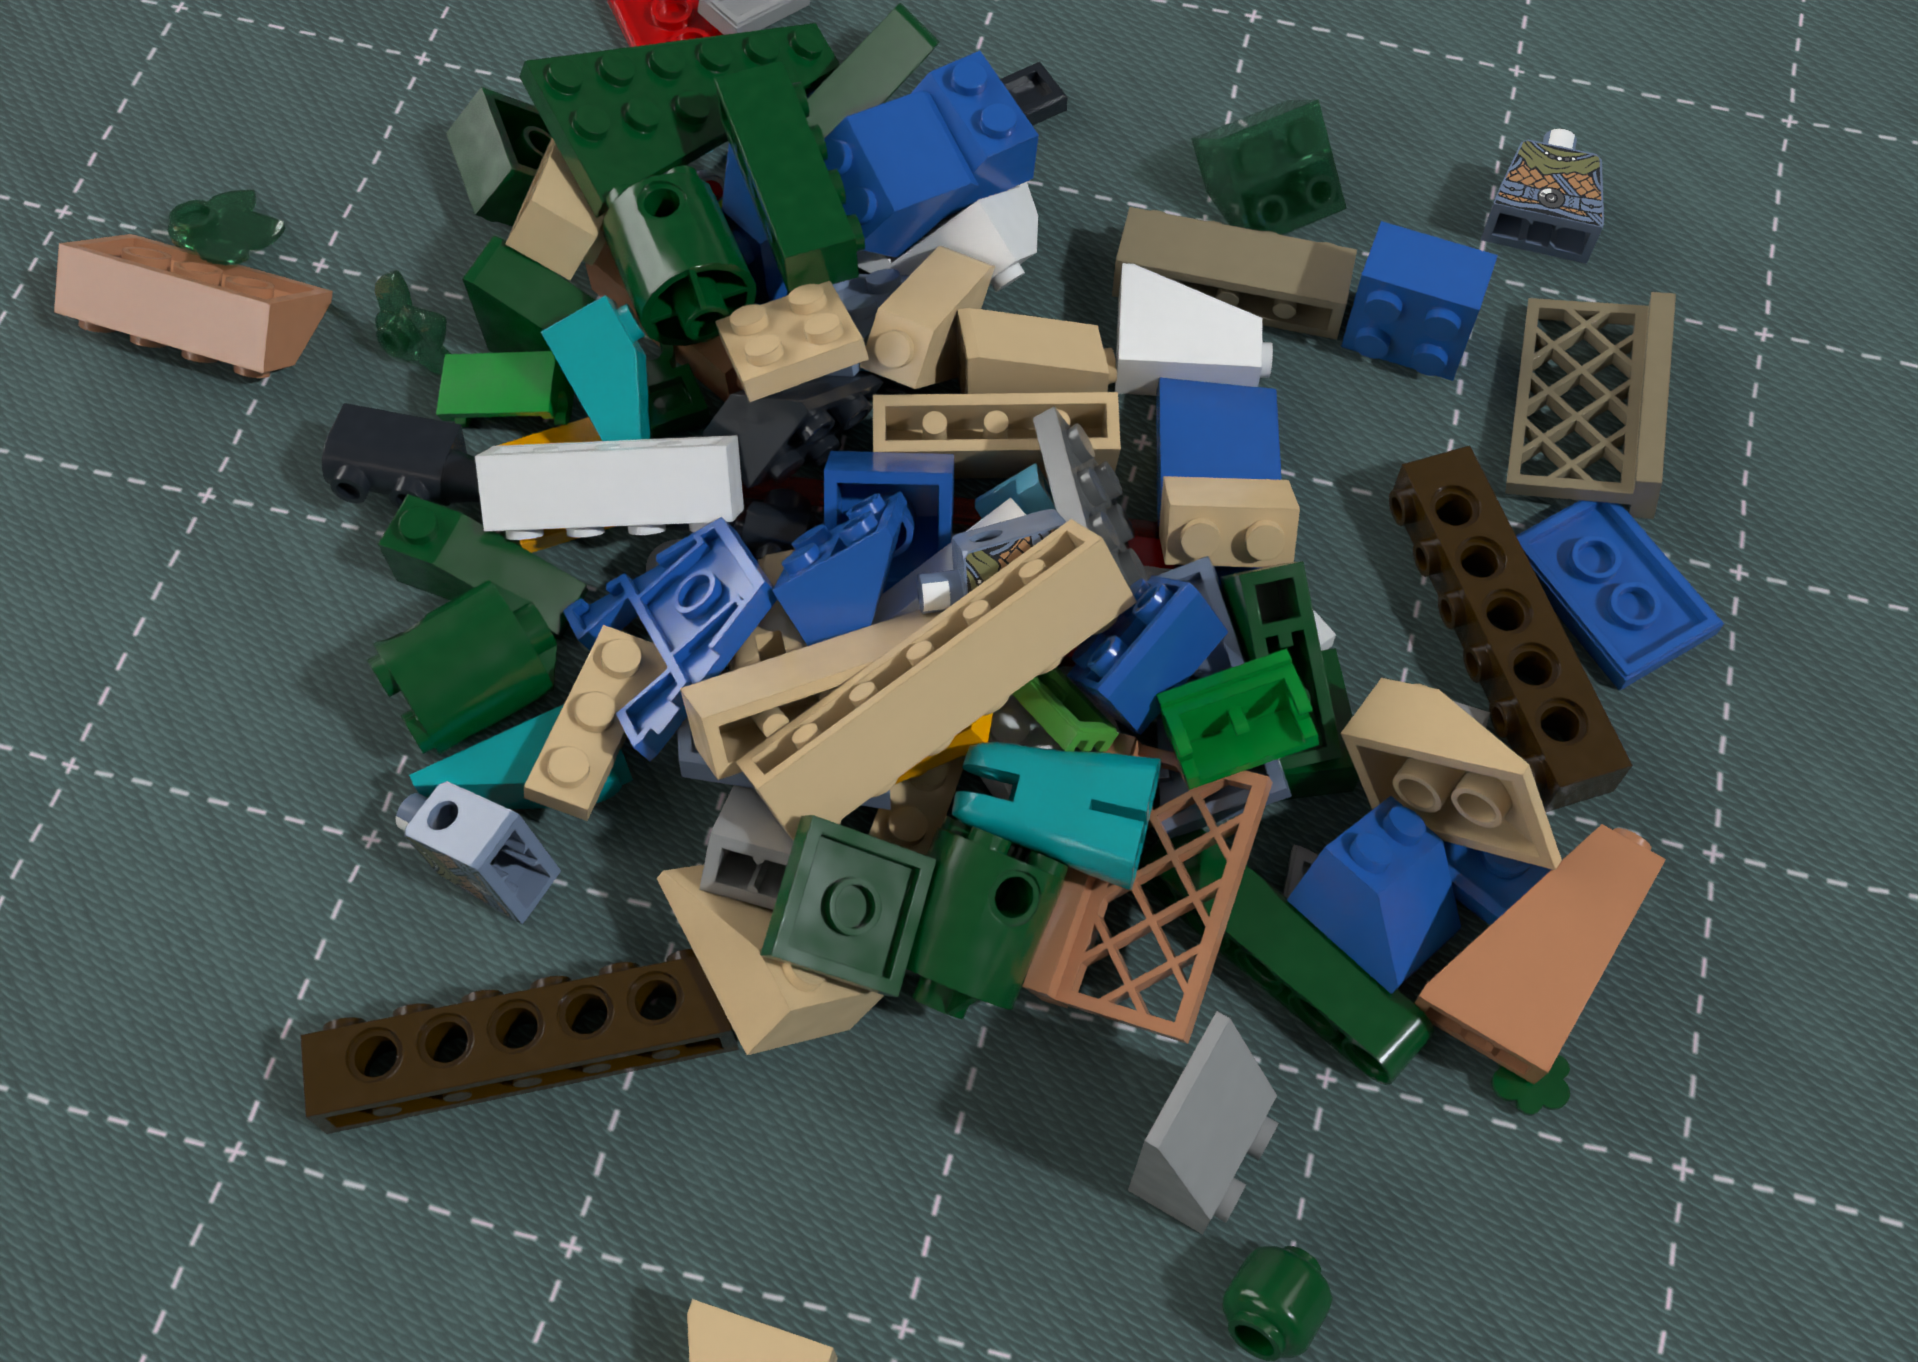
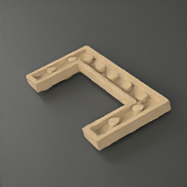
M603 625L524 785L525 799L588 821L616 761L618 752L627 737L616 713L667 669V665L654 643ZM723 669L720 675L728 673L730 671ZM958 757L928 770L919 777H911L895 784L890 789L891 810L878 809L869 835L926 856L938 827L941 828L963 771L962 766L965 757Z

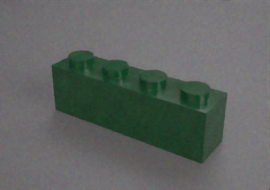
M782 60L714 78L720 120L788 295L795 288L806 284H821L831 281L833 285L858 278L857 252L865 250L863 231L857 215H846L842 205L846 204V194L838 170L836 168L828 170L824 161L828 160V153L820 126L818 124L809 126L806 118L810 117V109L802 83L800 81L791 82Z

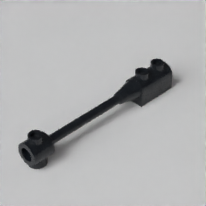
M343 404L326 438L322 455L323 477L330 484L331 490L337 497L346 502L357 504L364 502L369 492L390 495V501L398 509L407 494L444 506H449L451 503L480 502L476 461L474 456L467 454L461 424L353 404ZM779 488L768 492L763 503L752 501L739 517H736L733 522L728 523L737 531L758 562L759 559H762L767 554L795 550L792 543L802 534L815 527V513L812 512L811 503L804 495L791 489ZM689 523L665 524L667 529L695 533L690 531Z

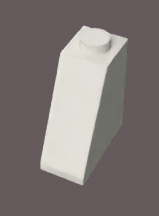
M1122 263L1118 297L1117 381L1115 383V392H1118V394L1156 396L1160 377L1258 387L1260 378L1270 377L1273 346L1271 342H1262L1261 317L1138 265Z

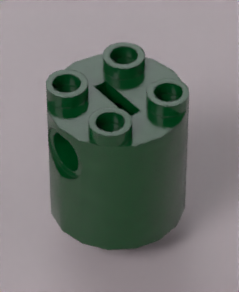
M686 165L677 166L666 174L651 176L634 185L622 184L609 192L606 197V205L609 210L604 217L603 235L639 321L649 338L664 345L688 346L707 342L719 336L715 321L731 316L740 307L754 304L756 283L709 183L699 178L694 168Z
M487 580L427 613L424 618L404 632L373 643L378 654L367 659L389 698L401 691L411 709L400 716L422 753L425 754L435 748L438 754L442 755L468 736L495 725L553 692L557 642L543 616L532 601Z
M945 816L941 828H937L926 856L936 859V863L906 969L921 975L912 998L921 1004L958 1019H964L969 1005L978 1000L1011 1010L1015 1005L1058 900L1069 866L1012 844L1008 840L974 826L970 828L956 819Z

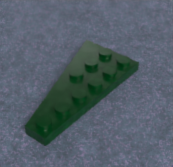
M810 23L527 60L523 64L519 78L597 218L609 210L606 205V197L615 187L622 184L634 185L651 176L661 175L674 167L688 165L729 141L720 120L714 78L782 60L791 82L800 81L806 95L815 91L839 67L840 63L817 24Z

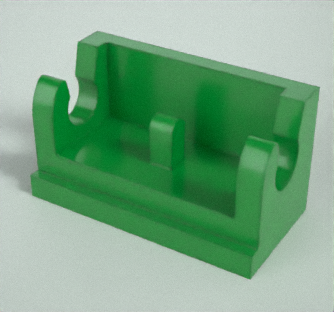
M552 351L445 354L436 415L442 421L455 420V423L461 424L462 427H469L473 417L541 416L543 419H554L555 425H567L572 414L575 391Z
M1287 648L1156 694L1165 732L1189 790L1319 745L1318 733L1309 715V712L1313 711L1312 706L1293 666Z

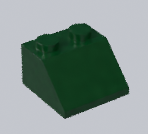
M481 87L447 131L446 135L474 214L490 222H500L513 226L552 136L534 105Z

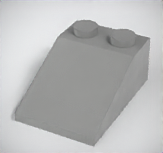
M1216 1011L1148 1133L1128 1188L1129 1192L1202 1235L1213 1216L1225 1223L1227 1222L1246 1186L1245 1183L1234 1178L1246 1154L1259 1161L1279 1124L1266 1116L1277 1097L1275 1091L1232 1020L1220 1012Z

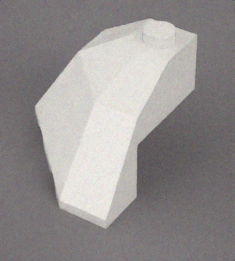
M1025 182L1007 191L979 199L966 209L942 219L899 258L864 250L858 251V267L869 273L882 269H895L900 272V275H911L938 246H944L994 265L995 269L990 284L995 292H998L1024 275L1025 272L1020 264L1037 253L1038 213L1028 184Z

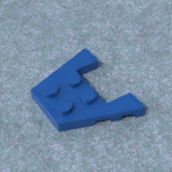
M723 517L658 553L656 561L659 565L634 580L624 573L606 583L608 595L590 605L581 598L563 610L576 638L590 651L603 625L621 631L637 616L640 617L666 663L667 669L620 709L616 715L633 748L649 761L658 755L687 717L680 688L719 676L778 600L772 591L774 588L773 584L737 531Z

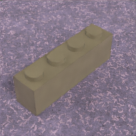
M1129 207L1115 262L1112 296L1119 297L1122 263L1135 264L1262 318V325L1337 340L1347 305L1357 249L1341 247L1329 242H1315L1283 236L1270 231L1262 232L1224 225L1216 221H1203L1171 215L1158 210L1150 211Z

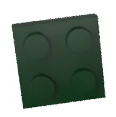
M815 815L801 816L760 955L884 996L898 997L936 859Z

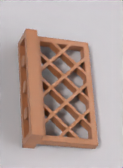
M1122 733L1118 734L1108 751L1103 752L1161 759L1160 768L1179 772L1187 786L1174 752L1142 745L1136 737ZM1245 770L1191 789L1156 809L1152 806L1147 830L1154 826L1167 855L1138 870L1132 892L1146 919L1112 937L1103 919L1108 903L1130 890L1069 867L1064 878V885L1029 967L1023 987L1042 1001L1068 1008V1006L1188 1044L1273 783L1270 777ZM1228 785L1250 790L1243 813L1218 826L1204 798ZM1196 803L1210 831L1175 849L1162 821ZM1236 833L1230 850L1225 839ZM1218 844L1227 861L1222 878L1197 891L1182 862ZM1175 867L1189 896L1154 914L1140 885ZM1215 898L1209 914L1204 903ZM1196 908L1205 925L1201 943L1176 956L1161 926ZM1153 931L1167 962L1133 980L1119 949ZM1099 933L1103 940V943L1094 947L1096 938ZM1110 955L1124 985L1099 999L1079 993L1086 968ZM1194 963L1188 980L1183 968ZM1172 974L1175 975L1184 993L1175 1022L1150 1015L1140 994V991ZM1131 997L1136 1010L1117 1004Z

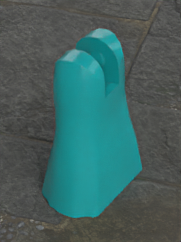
M983 742L970 745L962 768L979 777L1011 784L1012 789L1009 800L974 792L958 791L955 793L951 815L970 828L974 826L1008 840L1012 844L1058 861L1084 874L1131 891L1135 882L1157 789L1161 759L1114 753L1063 751L1001 742Z

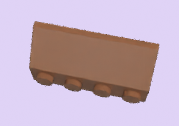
M127 234L59 243L54 313L78 319V326L85 330L102 333L123 332L130 334V342L136 345L153 348L171 346L181 349V356L185 359L203 363H214L219 360L234 365L233 371L239 375L252 378H267L270 376L271 371L296 364L330 306L333 291L137 235Z

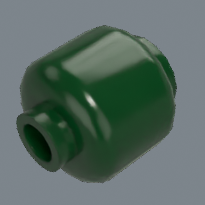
M1262 1246L1247 1255L1225 1291L1222 1308L1228 1322L1230 1336L1242 1349L1256 1358L1265 1361H1276L1280 1358H1295L1309 1348L1330 1311L1333 1297L1327 1280L1321 1274L1319 1263L1308 1252L1295 1246H1285L1284 1248Z

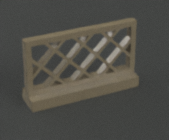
M1651 292L1649 306L1528 298L1505 494L1629 504V514L1633 518L1654 519L1663 478L1676 293ZM1538 319L1564 321L1572 330L1553 341L1537 327ZM1607 324L1634 325L1633 334L1616 345L1611 343L1598 330ZM1584 339L1600 355L1581 366L1565 350ZM1536 345L1540 350L1534 353ZM1629 352H1631V359L1626 356ZM1552 359L1568 375L1548 387L1532 371ZM1610 364H1613L1629 378V380L1612 391H1609L1593 376ZM1580 384L1596 401L1576 412L1560 396ZM1531 390L1535 396L1529 399V392ZM1625 398H1627V406L1622 402ZM1547 405L1563 422L1543 434L1527 417ZM1606 410H1609L1625 425V427L1608 438H1605L1588 423ZM1576 431L1592 448L1571 460L1554 443L1571 432ZM1524 436L1530 441L1525 446H1523ZM1621 445H1623V454L1617 449ZM1540 452L1559 468L1548 476L1520 474L1521 464ZM1604 457L1621 473L1620 483L1595 481L1583 470Z

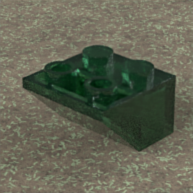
M1319 99L1286 100L1191 138L1206 192L1230 226L1262 232L1270 231L1279 235H1285L1347 209Z

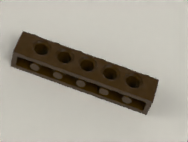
M1465 446L1402 464L1394 488L1389 494L1391 514L1399 526H1405L1413 543L1415 564L1422 576H1429L1438 594V609L1442 621L1447 628L1455 630L1463 646V660L1468 675L1475 683L1480 682L1489 700L1490 719L1495 731L1500 737H1506L1512 750L1530 765L1545 812L1614 792L1633 765L1471 446ZM1440 519L1449 520L1457 526L1446 524ZM1464 569L1473 570L1483 578L1472 576ZM1490 621L1500 622L1510 631L1500 630L1493 626ZM1515 674H1523L1530 677L1536 685H1528L1522 682ZM1542 728L1556 731L1565 742L1549 738Z
M685 949L670 954L666 958L667 962L642 967L633 962H620L603 967L599 970V975L573 981L567 976H550L534 981L528 990L504 994L499 990H480L465 995L462 998V1003L438 1008L425 1003L410 1004L395 1009L393 1017L368 1022L356 1017L329 1021L324 1024L323 1031L300 1035L306 1118L324 1133L330 1134L739 1050L737 1036L693 949ZM663 996L677 1000L675 1008L667 1017L660 1020H649L643 1017L646 1006L652 1000ZM593 1010L607 1012L606 1021L599 1030L591 1034L575 1032L577 1022L587 1012ZM524 1024L538 1025L537 1033L529 1044L516 1049L507 1047L509 1036L517 1027ZM460 1037L468 1038L467 1047L459 1058L448 1063L439 1062L440 1051L447 1042ZM386 1052H397L396 1062L390 1071L379 1077H370V1069L376 1058Z

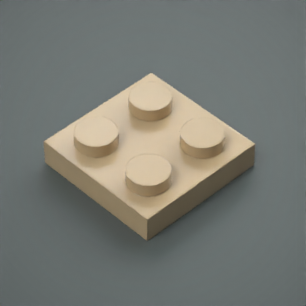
M831 281L799 286L785 297L762 305L752 304L740 307L731 316L715 321L721 341L749 402L869 360L864 340Z

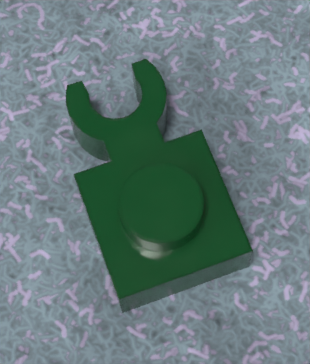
M660 343L662 354L654 360L646 359L650 431L654 439H661L711 422L707 404L689 363L676 367L677 363L673 345H664Z

